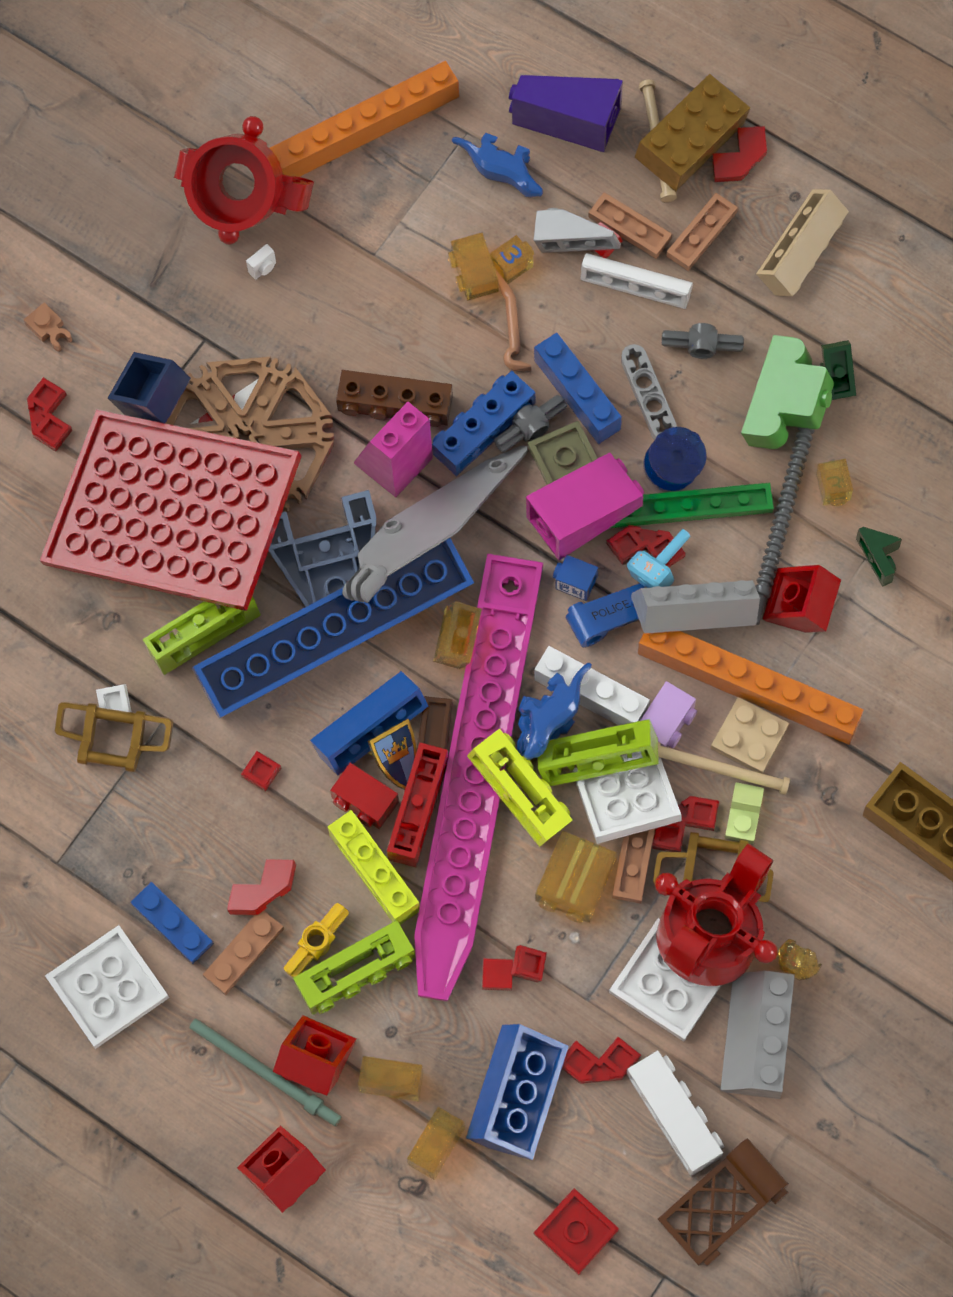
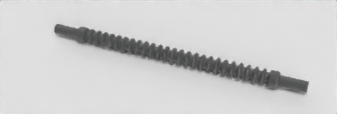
M798 427L800 432L796 433L798 439L794 441L795 447L792 448L794 454L790 455L792 461L788 462L790 468L786 470L788 475L784 477L786 482L782 484L785 490L780 492L783 497L778 499L780 504L776 506L778 511L774 514L777 519L772 521L775 526L770 528L772 533L769 534L768 538L771 541L766 543L769 548L765 549L764 552L767 555L762 558L765 563H761L760 567L763 570H760L758 573L761 577L756 580L758 584L755 587L760 597L756 625L760 624L766 599L770 598L772 592L770 587L774 583L771 579L776 577L773 572H776L778 569L775 566L780 562L777 557L782 555L779 550H782L784 547L781 544L786 540L783 535L787 534L785 528L789 527L787 521L791 520L790 513L793 512L791 506L795 505L793 499L797 498L795 492L799 491L797 485L801 483L799 477L803 476L801 470L805 469L803 463L807 462L805 456L809 454L807 449L811 447L809 442L813 440L811 434H814V429Z

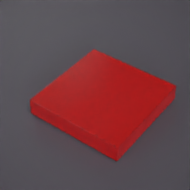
M573 1188L533 1234L579 1276L615 1236L619 1228Z

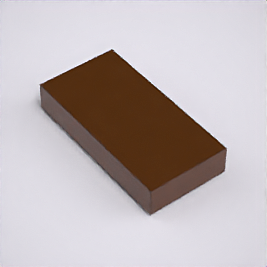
M424 696L428 707L422 711L418 746L421 742L447 749L453 699Z

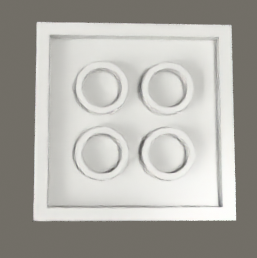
M640 751L632 753V758H627V754L622 755L625 762L643 758ZM660 757L659 764L576 781L597 844L682 821L681 812Z
M658 918L610 988L609 993L684 1042L722 985H698L683 979L668 967L661 957L657 946L656 933L660 921Z
M119 925L45 975L95 1049L169 998Z

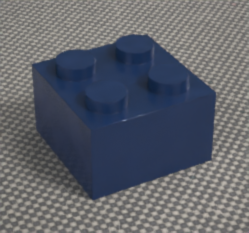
M133 352L107 399L126 416L166 423L191 378L171 359Z

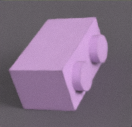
M666 681L640 721L650 719L658 737V742L661 743L660 746L674 748L682 735L679 732L684 723L689 725L697 713V710L694 709L696 699Z

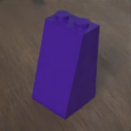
M521 75L518 83L513 84L509 92L508 99L512 100L509 107V113H512V124L605 152L622 108L623 80Z

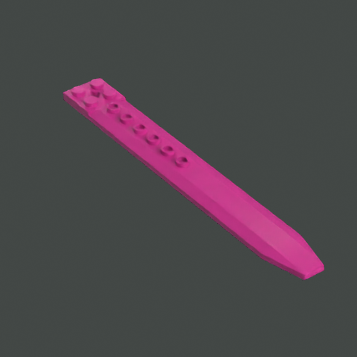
M487 554L414 935L418 997L448 1002L473 948L500 797L467 755L498 729L503 733H507L512 738L542 577L543 562ZM512 580L518 589L513 590V592H507L502 586L508 585L509 581ZM505 763L504 766H503L502 768H500L499 770H500V771H502L503 769L506 770V765H507V764Z

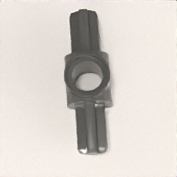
M697 323L691 326L689 332L664 330L661 343L664 347L688 348V353L692 357L708 359L716 354V350L743 351L744 337L742 335L717 334L718 329L715 326L707 323Z
M556 395L540 407L527 405L520 409L512 419L513 426L494 439L496 447L500 451L505 452L522 439L525 442H530L543 436L549 429V420L567 408L563 397Z

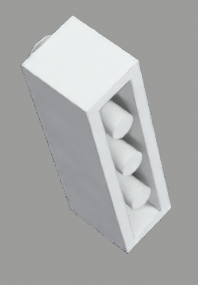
M548 646L534 669L535 681L548 687L549 684L547 682L556 673H559L564 677L565 683L569 686L576 673L584 664ZM592 668L583 676L579 705L618 726L640 721L649 708L650 699Z
M656 1051L628 1068L627 1076L692 1177L721 1159L723 1155L721 1149L724 1148V1145L715 1131L710 1133L705 1123L708 1120L699 1106L694 1108L689 1100V1097L692 1095L683 1081L678 1082L672 1072L675 1071V1067L667 1055L662 1057L659 1051Z

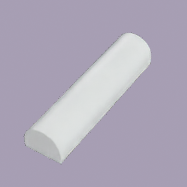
M586 253L581 267V280L683 309L687 307L693 282Z

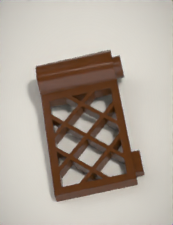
M747 1138L663 1213L658 1220L698 1266L702 1262L708 1266L721 1254L717 1249L768 1203L772 1201L776 1205L789 1193L785 1189L789 1183ZM724 1168L734 1177L733 1189L715 1188L716 1175ZM712 1180V1187L704 1188ZM737 1181L745 1190H737ZM697 1192H711L710 1210L692 1209L693 1196ZM715 1192L733 1193L732 1211L714 1210ZM736 1194H749L757 1204L749 1212L735 1211ZM689 1200V1208H681ZM675 1212H689L688 1230L674 1229L667 1219ZM692 1213L710 1214L709 1231L691 1230ZM714 1214L732 1215L731 1228L726 1232H713ZM735 1215L743 1216L735 1223ZM679 1234H687V1243ZM691 1234L709 1235L708 1249L700 1256L690 1247ZM713 1236H721L712 1244Z

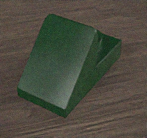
M849 340L821 345L823 363H820V366L826 367L834 381L831 392L832 400L856 396L852 349Z
M867 527L859 528L856 540L880 584L883 587L892 583L896 565L892 557L886 555L898 550L902 539Z

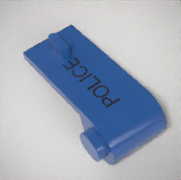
M639 583L588 603L578 602L569 607V613L565 618L581 647L592 646L602 640L608 631L638 621L639 618L631 595L640 588H644V586Z

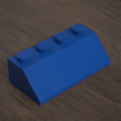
M521 1024L502 1025L466 1139L489 1149L533 1160L569 1046Z

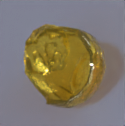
M792 939L785 941L778 951L777 958L780 969L784 973L795 974L794 979L807 980L813 977L822 966V964H818L814 951L796 945V941Z

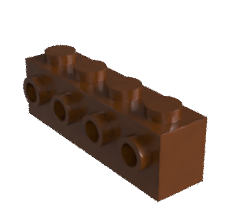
M341 370L336 403L338 411L345 415L356 416L363 414L369 415L374 419L383 420L385 418H393L409 402L429 418L431 427H439L441 425L448 426L453 391L452 384Z

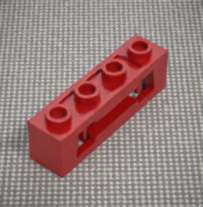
M419 743L387 848L389 861L417 868L448 762L447 749Z

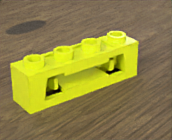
M498 729L467 755L539 847L572 821L567 806L556 800L552 795L550 785L536 775L530 760L520 755L515 748V742L507 733H503ZM505 763L509 766L507 768L509 773L513 776V778L517 781V783L521 786V788L525 791V793L529 796L535 805H540V807L537 808L534 812L531 810V808H533L534 806L523 794V792L519 789V787L515 784V782L511 779V777L507 774V772L504 769L502 771L499 770L504 766Z
M352 810L327 826L331 839L392 922L397 920L401 925L419 912V901Z

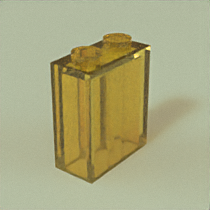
M562 831L535 893V901L544 910L550 912L558 910L566 913V917L574 922L582 923L586 921L590 923L616 862L617 852Z

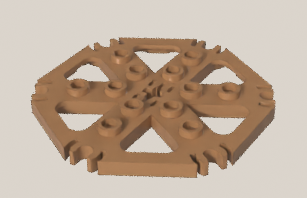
M270 356L206 362L211 372L208 373L207 368L200 365L199 368L203 375L197 379L191 373H188L187 375L191 378L189 381L191 385L187 384L165 424L174 425L185 403L190 399H196L217 426L189 429L240 439L238 428L245 436L250 434L249 440L257 443L258 441L261 444L285 449L312 448L316 452L315 458L305 477L298 481L293 480L286 500L287 502L293 498L299 505L302 504L299 492L307 499L334 447L335 439L334 433L323 432L325 428L333 427L332 415L296 367L292 373L291 364L288 363L283 371H279L276 369L279 365L278 359L274 358L271 362ZM255 373L259 376V379L244 408L241 410L221 381L227 375ZM288 390L297 391L312 410L311 417L271 420L280 401ZM285 502L283 510L288 513L290 511V507Z

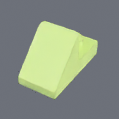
M735 783L725 839L740 841V839L748 840V843L754 844L764 792L763 787Z

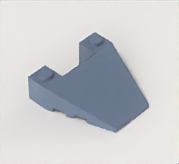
M369 490L341 497L347 525L294 539L287 512L281 514L268 551L305 607L343 588L360 568L358 553L375 535L376 514Z

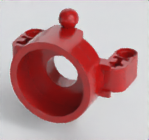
M250 116L244 120L242 124L244 134H231L215 138L204 143L198 149H182L178 157L174 178L182 181L181 187H184L185 196L191 210L203 223L219 230V239L227 245H232L238 241L239 231L262 223L273 212L286 215L287 209L299 212L308 209L314 181L283 174L281 165L273 151L267 146L265 141L258 138L262 134L264 127L261 119L256 116ZM231 164H242L248 167L255 179L254 189L245 199H236L225 191L223 175Z
M748 843L736 859L730 874L727 872L722 880L698 879L689 881L685 879L678 884L677 878L669 872L662 873L656 878L655 887L657 892L664 896H670L657 927V946L664 962L673 972L683 979L698 985L720 986L740 978L748 970L754 957L762 963H771L776 959L778 955L777 946L770 940H762L765 931H763L761 913L756 906V903L762 896L757 891L765 881L773 864V859ZM705 909H716L723 912L731 922L732 931L723 935L709 933L699 925L696 914Z

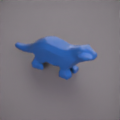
M485 133L481 138L480 148L459 137L452 138L454 144L459 145L468 152L475 167L485 178L508 183L525 197L542 196L543 189L534 181L525 163L528 164L530 161V149L518 145L514 155L504 150H498L497 146L491 144L495 143L498 137Z
M586 663L576 673L569 686L565 683L564 677L556 673L547 682L549 684L547 689L551 692L553 691L552 696L545 699L540 707H537L531 699L521 707L520 714L523 717H530V737L524 752V757L527 760L542 755L553 732L576 715L580 703L581 682L583 676L591 669V663Z

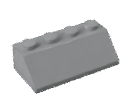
M753 580L694 585L684 584L666 587L656 586L640 588L631 595L644 633L753 626L757 623L760 597Z
M771 971L747 972L732 982L720 1092L775 1099L781 1098L795 974Z

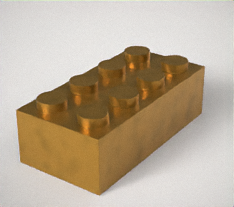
M709 74L639 142L634 158L676 192L737 132L738 128L745 124L751 107Z
M899 762L867 803L862 816L953 882V799L902 762Z

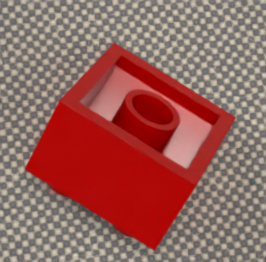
M821 565L778 568L763 620L805 633L826 632L841 579Z
M302 1015L282 1042L273 1072L283 1076L286 1080L294 1081L310 1088L313 1092L327 1096L338 1081L357 1038Z
M281 1125L237 1167L267 1200L282 1213L288 1207H291L326 1171L308 1148Z

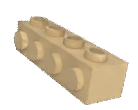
M812 189L756 273L774 295L793 296L800 289L801 283L814 268L820 254L827 248L836 230L841 227L849 211L831 190Z

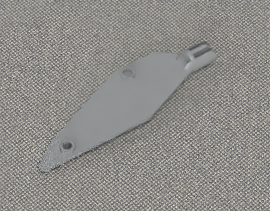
M519 446L484 461L385 522L358 553L360 568L345 584L343 588L344 597L352 601L368 603L385 584L390 574L458 533L528 453V447Z

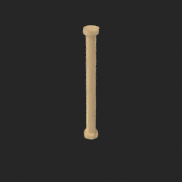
M644 80L639 83V88L644 95L651 131L660 122L654 95L656 85L654 80ZM660 179L662 189L660 194L661 201L672 202L676 200L677 194L675 190L671 189Z
M658 742V757L780 790L779 793L783 795L787 793L790 778L788 777L780 779L660 746L661 743Z

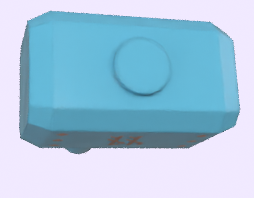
M682 529L656 558L645 551H638L627 563L631 577L647 588L671 586L675 579L666 563L691 537L690 534Z

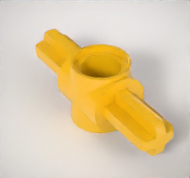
M339 903L334 904L321 922L315 921L303 931L302 938L297 943L299 949L284 966V971L289 976L294 978L301 974L312 959L317 961L329 951L331 943L336 938L333 933L349 915V911ZM314 935L324 937L323 943L319 946H311L308 943L309 939Z

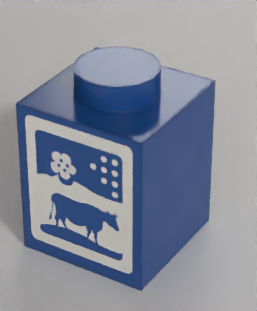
M566 555L563 563H557L553 573L555 589L587 601L598 578V567Z

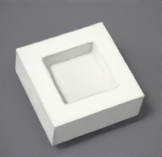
M268 244L246 260L248 273L255 280L261 275H267L271 272L276 264L274 250Z
M126 684L96 690L100 708L131 712Z

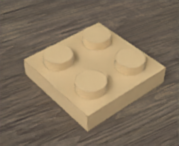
M738 697L715 737L711 749L755 772L763 774L786 733L789 723Z

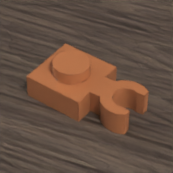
M45 302L23 319L25 325L42 342L50 338L51 344L56 351L60 352L62 350L57 342L59 338H66L69 342L73 341L70 332L61 328L64 325L62 319Z

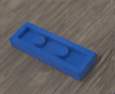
M152 882L130 902L192 964L214 944Z

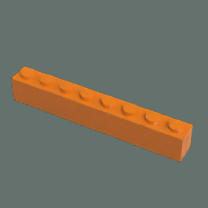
M445 60L270 147V149L277 157L283 174L300 177L459 98V81Z
M682 631L643 633L639 641L638 655L850 745L861 721L864 709Z

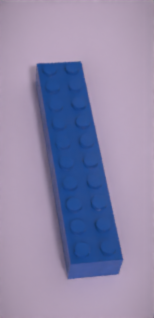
M448 538L390 574L385 584L368 603L345 598L343 588L202 661L193 666L192 670L220 719L474 584V581L451 538Z

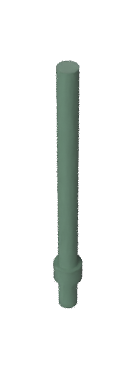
M195 1018L189 1027L191 1030L301 1103L305 1111L313 1116L317 1114L335 1127L340 1122L342 1117L325 1106L322 1099L314 1094L310 1096L281 1075L274 1073L272 1069Z

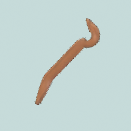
M496 270L495 277L505 299L510 345L504 354V363L509 369L514 371H532L530 364L512 359L514 355L519 353L521 348L516 297L510 286Z

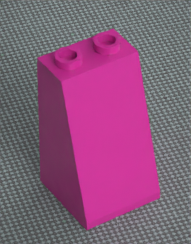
M407 402L367 444L354 461V464L396 498L433 459L429 418L411 403Z
M611 453L526 496V518L559 561L643 506L644 491L638 481H632L626 474L628 471L624 463L619 458L615 459Z

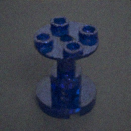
M684 427L668 428L657 435L645 453L643 460L644 473L648 480L662 491H681L690 485L704 468L707 458L705 445L696 432Z

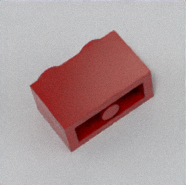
M352 763L348 764L330 789L333 804L344 812H347L348 809L352 810L353 813L358 815L359 821L369 828L373 825L380 829L399 803L397 792Z

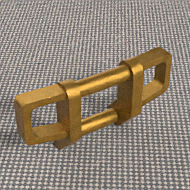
M61 702L57 710L55 733L81 741L77 757V763L87 765L90 762L122 767L126 771L135 772L141 751L164 752L170 748L173 720L147 715L144 711L132 713L100 708L98 704L93 703L84 705ZM66 708L86 711L83 735L66 731L63 728ZM97 719L133 724L131 745L127 757L92 751ZM146 721L163 723L165 725L164 742L161 746L142 745Z
M690 832L687 853H658L653 882L655 884V880L660 874L663 858H686L683 881L685 879L694 881L696 879H692L697 847L737 853L738 858L749 841L742 839L739 842L699 836L697 832ZM771 869L767 875L765 895L761 896L759 902H768L770 900L774 872Z

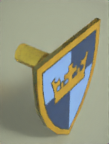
M409 719L403 720L368 741L371 749L368 753L374 757L378 768L389 781L404 790L406 789L417 753L414 733Z

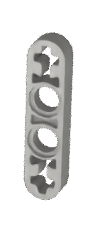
M629 345L622 351V367L652 438L659 444H669L676 438L677 433L674 417L646 351L639 345ZM630 354L639 357L638 366L640 369L637 371L633 360H629ZM644 376L648 377L652 384L648 388H640L636 384V380ZM655 400L660 402L662 408L658 412H650L646 408V404ZM661 418L665 429H669L668 435L659 432L660 423L658 420Z

